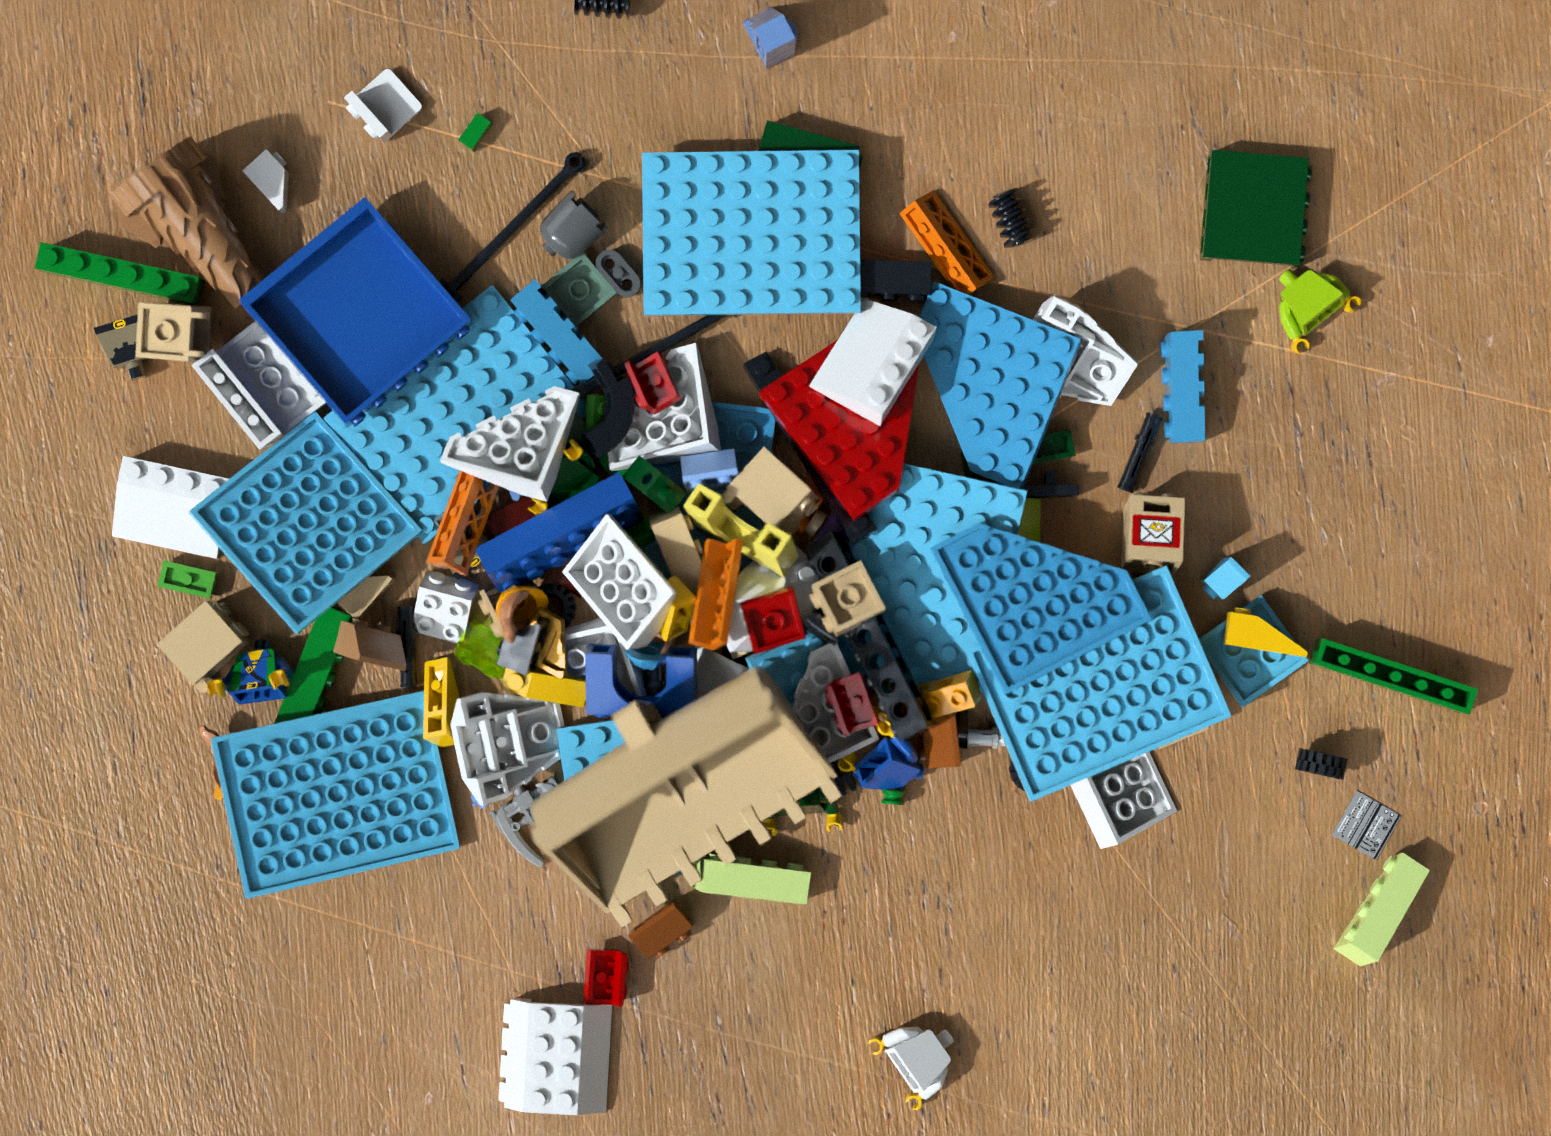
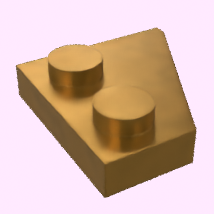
M539 607L530 625L544 618L549 619L550 622L537 667L563 679L567 675L565 619L543 607Z

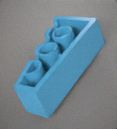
M534 279L510 299L517 308L514 314L523 324L528 321L532 325L534 330L531 334L540 344L546 342L552 350L548 354L558 365L562 362L566 365L569 371L565 374L575 385L578 383L584 384L595 378L588 365L602 358L553 299L542 289L537 280Z
M1203 330L1170 332L1163 337L1164 341L1159 344L1160 357L1165 358V368H1161L1162 385L1166 384V395L1162 397L1163 411H1167L1168 422H1164V437L1169 438V444L1201 443L1205 441L1204 403H1200V398L1204 396V380L1202 376H1199V371H1202V365L1204 364V353H1202L1201 349H1198V340H1204Z

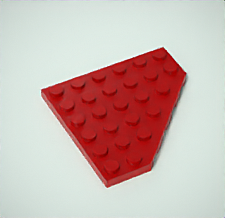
M836 340L760 390L759 396L852 519L856 521L899 491L919 364L883 423L879 426L810 387L812 380L838 341Z

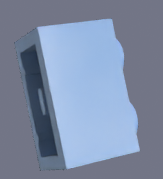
M734 449L680 457L686 494H692L698 483L712 491L719 490V492L724 493L728 489L727 486L738 476Z

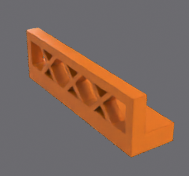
M934 190L916 199L899 213L952 289L971 295L978 288L995 278ZM929 200L931 202V204L935 208V212L929 209V207L925 203L926 201ZM942 224L948 226V228L951 231V234L945 232V230L942 227ZM958 246L964 249L966 256L961 255ZM973 268L978 269L983 279H978L973 272Z
M459 471L427 562L434 566H447L461 575L468 574L476 552L475 548L478 546L496 497L498 485L490 483L489 489L484 491L483 479ZM479 499L482 508L480 513L475 516L473 506L475 501ZM470 524L473 533L471 538L466 540L464 531L466 526ZM460 549L463 553L461 566L453 562L457 551Z
M709 538L704 543L689 637L690 644L715 650L728 643L743 540L735 538L726 544Z

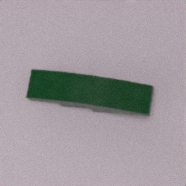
M1071 430L1045 434L1033 465L1076 456ZM961 452L965 477L982 476L970 471L965 456Z

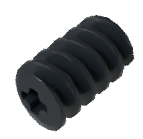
M574 0V14L578 15L581 8H583L585 16H589L593 9L596 17H600L604 10L606 18H610L613 11H615L617 19H621L624 12H626L627 19H629L630 0Z
M1018 187L995 195L988 203L989 208H997L992 213V217L1001 218L996 223V228H1005L1000 233V238H1009L1003 244L1004 248H1015L1037 238H1029L1028 235L1034 228H1025L1024 226L1030 218H1021L1020 216L1026 211V207L1017 208L1016 206L1022 201V197L1013 198V194L1019 190Z

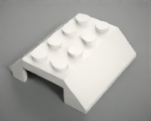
M253 322L216 352L214 349L210 350L204 357H201L191 365L259 450L281 439L308 416L326 405L323 399L256 322Z
M524 998L510 999V1003H504L503 1023L509 1024V1027L503 1028L502 1050H506L507 1054L501 1055L500 1077H505L506 1081H500L499 1101L504 1102V1108L528 1113L564 1115L606 1112L612 1005L532 1002V999Z

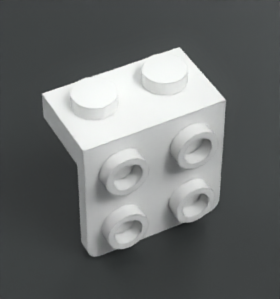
M385 69L357 95L351 91L344 97L349 103L345 108L356 120L361 117L367 123L363 128L374 140L379 137L384 143L422 110L421 103L390 69Z
M427 571L418 590L414 611L415 630H418L420 634L461 644L465 639L470 609L477 595L479 584L472 583L467 579L456 580V578L446 576L441 572Z

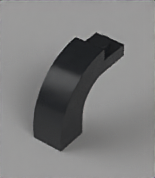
M597 359L588 366L604 392L605 410L601 419L580 435L593 457H602L619 445L628 433L634 417L635 401L633 389L627 376L616 379V371L609 361L606 362L605 359Z

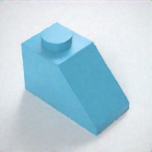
M1232 557L1222 558L1200 581L1205 585L1202 590L1211 599L1214 600L1217 597L1219 600H1223L1244 583L1250 575Z

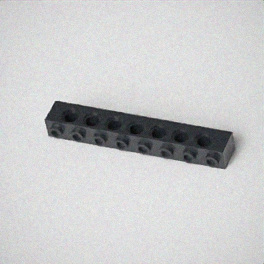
M831 531L805 546L808 553L807 560L816 569L820 577L819 581L857 563L842 532ZM832 558H834V560L836 561V568L834 569V571H832L830 568V561ZM880 613L862 622L860 626L844 633L845 637L852 642L855 648V658L863 665L867 673L866 679L872 689H875L879 697L878 704L881 710L890 719V728L894 736L899 738L900 741L911 740L935 727L937 723L883 614ZM867 630H869L872 635V640L870 643H868L865 639V634ZM879 655H882L884 659V664L881 668L877 664ZM891 679H893L896 683V689L894 692H892L889 688V682ZM903 703H905L908 707V714L906 715V717L901 712V706Z

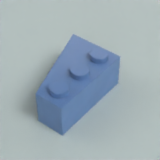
M770 7L742 22L766 69L795 55L796 40L798 39L796 35L798 32L792 20L786 21L784 15Z

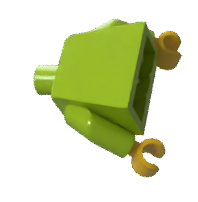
M1289 269L1279 278V281L1286 287L1280 293L1282 300L1279 304L1280 319L1289 339H1293L1291 348L1297 354H1300L1297 350L1299 342L1302 341L1306 349L1310 347L1309 342L1300 337L1301 333L1306 336L1341 307L1345 312L1353 313L1354 310L1350 307L1351 300L1357 306L1361 305V299L1357 296L1351 297L1349 289L1337 276L1307 270L1298 277Z

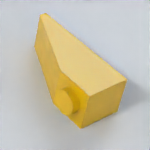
M1235 608V612H1227L1222 644L1307 657L1308 652L1260 617L1251 615V610Z
M448 657L425 662L423 739L440 747L455 745L450 725L457 699L460 698L451 659Z
M539 667L528 675H523L508 668L505 670L501 685L502 690L531 699L582 708L585 706V679L570 674L560 679Z

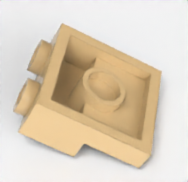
M861 561L812 584L813 593L809 594L816 609L821 607L826 616L822 618V622L827 632H834L836 637L886 611Z

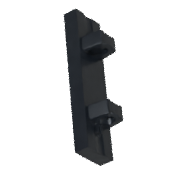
M1056 470L1044 472V485L1023 487L1024 490H1028L1026 498L1077 497L1080 495L1079 484H1057ZM991 480L992 483L1001 484L999 482Z

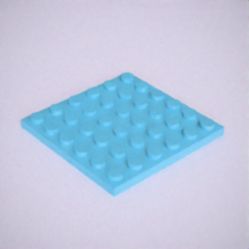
M316 411L189 510L190 516L297 635L422 533V529Z

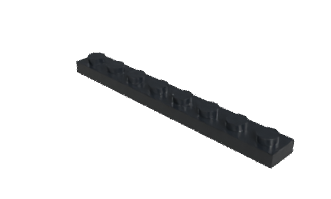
M767 351L743 363V368L758 393L782 377ZM772 413L851 543L854 545L875 534L877 527L868 513L856 521L852 519Z

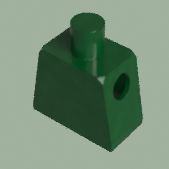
M640 455L622 476L669 514L673 512L686 495L683 489ZM649 474L652 476V480L645 484L643 479Z

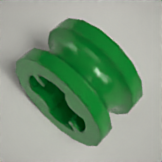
M881 791L884 794L881 803L905 805L902 796L905 795L906 791Z

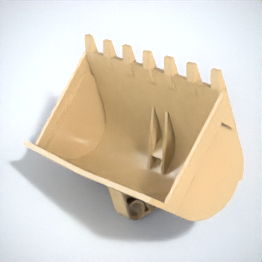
M756 665L663 719L652 702L635 700L613 713V720L625 742L535 799L531 804V810L536 828L531 830L534 842L541 848L542 852L545 855L547 854L606 914L612 912L619 925L624 927L633 921L625 905L626 902L646 891L650 899L658 907L668 901L660 885V882L681 870L685 879L693 886L702 880L694 863L695 861L716 850L723 863L728 865L737 859L729 844V841L750 829L756 840L762 845L772 839L763 822L767 818L785 808L790 818L797 824L806 818L798 801L800 798L819 787L831 803L842 797L834 781L837 775L816 738L809 737L778 684L774 682L761 666Z

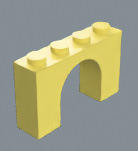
M699 483L684 504L696 528L726 544L735 538L743 540L741 554L785 578L799 556L790 535L769 523L766 524L762 531L750 526L726 507L722 496Z

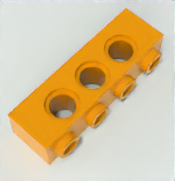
M972 670L918 684L934 718L975 707L981 696V691ZM875 696L872 698L878 718L887 725L885 721L886 713L881 710L878 704L879 697ZM903 703L901 706V712L906 717V715L908 714V707L905 703ZM878 724L874 725L876 733H879Z

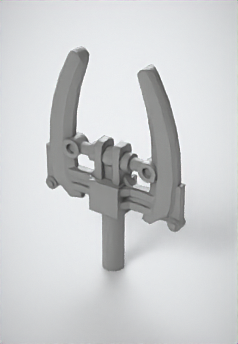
M550 776L548 778L549 781L546 783L539 782L536 784L537 788L534 790H525L521 785L513 791L516 795L513 798V802L508 805L505 802L501 804L499 810L490 811V816H492L500 832H503L509 843L525 859L537 867L543 866V859L530 848L518 830L525 824L535 825L531 804L535 799L558 785L553 776ZM518 812L525 814L522 817L523 819L518 822H513L511 816Z

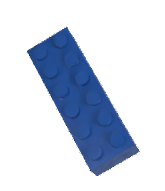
M618 472L475 548V551L488 576L501 594L502 591L513 585L519 586L528 580H535L542 576L543 572L565 564L568 559L575 556L606 514H611L623 530L635 527L644 517L623 477Z

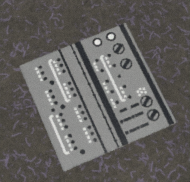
M1356 791L1332 835L1377 860L1401 815Z

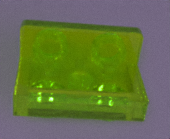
M472 619L457 643L454 656L458 657L462 663L472 665L480 669L486 676L495 677L498 680L502 679L506 670L505 667L497 665L499 658L497 648L503 640L502 637L496 639L491 628Z

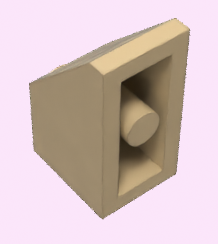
M392 576L368 577L337 603L355 619L361 620L396 579Z

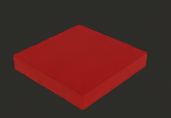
M792 586L740 602L754 654L806 638Z

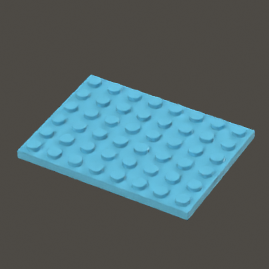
M859 150L642 153L644 316L861 313Z
M493 285L462 308L471 319L470 332L460 340L457 338L452 340L448 344L450 348L440 357L434 355L428 360L429 366L417 375L414 372L407 378L409 382L398 392L392 390L387 394L386 397L388 399L382 406L377 409L374 407L369 409L365 413L367 417L359 425L354 427L351 424L347 428L333 411L323 418L335 434L422 529V533L418 538L424 545L437 534L439 527L434 522V519L445 511L460 471L440 462L449 438L459 432L463 437L477 430L475 424L492 416H495L496 420L512 413L510 407L527 399L533 403L547 396L545 390L553 386L567 390L574 387L527 327L514 314V311ZM584 399L578 401L576 408L582 419L586 418L587 402ZM483 480L482 484L485 491L489 489L490 482ZM479 499L475 501L474 506L480 502Z
M903 463L899 491L867 512L877 527V532L854 545L849 539L848 545L856 562H862L886 608V611L882 612L917 685L969 670L973 671L965 650L979 645L929 548L977 523L1018 535L1028 490ZM869 630L865 634V639L868 643L872 640ZM843 634L837 641V645L849 672L857 673L862 671L863 675L866 676L867 673L863 665L855 658V648L852 642ZM879 655L877 658V664L880 668L884 664L882 655ZM976 678V681H977V683H978L979 689H980V691H981V696H982V689H981V687H980V685H979V682H978V680H977V678Z
M1167 566L1132 580L1152 620L1006 695L1001 689L980 646L977 645L965 650L1029 802L1232 717Z
M424 691L210 738L245 899L460 849L438 745L423 739Z

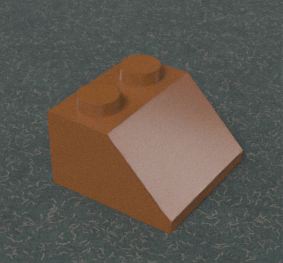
M955 712L935 717L937 725L918 735L922 736L923 747H918L920 763H925L927 769L961 766Z
M674 898L634 927L628 936L648 959L654 955L658 959L670 950L668 947L670 943L675 940L680 943L692 934L690 929L693 928L694 924Z

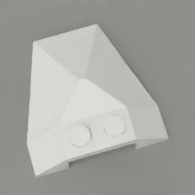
M1057 295L1052 296L1042 303L1033 320L1083 339L1061 395L1078 398V401L1112 406L1137 367L1138 362L1081 307Z
M797 547L796 550L799 556L785 578L754 560L738 575L728 643H726L730 652L752 651L740 602L792 586L802 623L805 622L815 608L809 594L813 593L812 584L818 582L819 577L816 570L809 564L807 555Z
M484 692L457 699L450 726L463 781L481 806L507 799L521 785L527 784L540 771L546 770L561 759L556 729L558 727H565L560 703L523 696Z

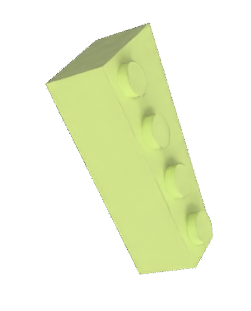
M1403 852L1390 856L1386 860L1382 868L1384 870L1383 873L1374 881L1370 888V893L1360 905L1357 913L1333 948L1359 966L1379 961L1430 871Z
M709 853V856L705 855L694 862L702 880L691 887L700 892L807 905L811 872L803 869L802 864L787 863V867L778 866L777 861L762 859L761 863L751 862V858L736 856L737 859L725 865L718 854Z

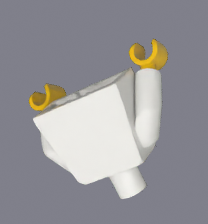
M902 1027L883 1035V1038L873 1037L868 1042V1044H871L875 1041L880 1045L879 1050L872 1052L874 1055L881 1053L885 1046L888 1047L885 1052L912 1089L906 1096V1103L912 1098L918 1100V1103L913 1105L912 1110L920 1109L923 1099L927 1100L943 1087L948 1072L947 1065L951 1062V1058L945 1049L954 1042L953 1037L947 1030H942L935 1036L930 1029L922 1031L919 1027Z

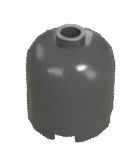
M572 190L543 219L540 225V233L545 241L542 246L553 257L558 254L565 259H574L581 255L609 229L605 223L601 226L599 225L600 222L597 220L598 214L581 197L577 201L574 199L576 194Z

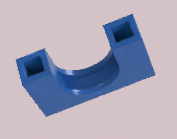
M589 644L585 652L586 714L605 718L635 700L652 702L663 719L698 699L697 648L670 647L666 656V687L655 695L638 696L628 691L618 678L617 645Z

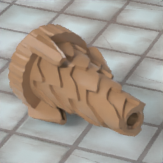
M192 136L187 137L164 152L110 194L112 201L119 208L118 221L124 228L155 248L163 244L164 238L176 255L181 253L192 269L205 277L215 291L219 289L235 308L241 305L239 302L240 298L264 280L250 261L246 249L236 235L238 229L223 211V208L226 206L222 200L226 197L217 164L211 154L202 151Z

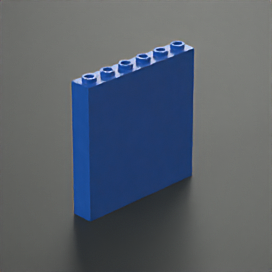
M366 197L362 198L239 299L241 306L347 428L351 424L354 427L359 425L367 417L365 413L372 407L377 409L382 406L388 399L386 397L387 394L392 390L396 392L401 390L409 382L407 378L414 372L418 375L429 366L428 360L434 355L437 357L443 355L450 348L448 344L455 338L460 340L466 336L471 330L469 326L472 325L470 317Z

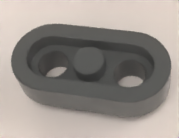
M604 250L597 256V270L618 295L624 298H631L639 292L641 282L638 275L619 253L614 250ZM607 260L615 262V266L612 269L605 267ZM625 280L632 281L630 289L622 287Z

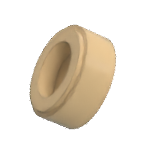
M820 509L817 510L807 525L805 532L813 537L827 514Z

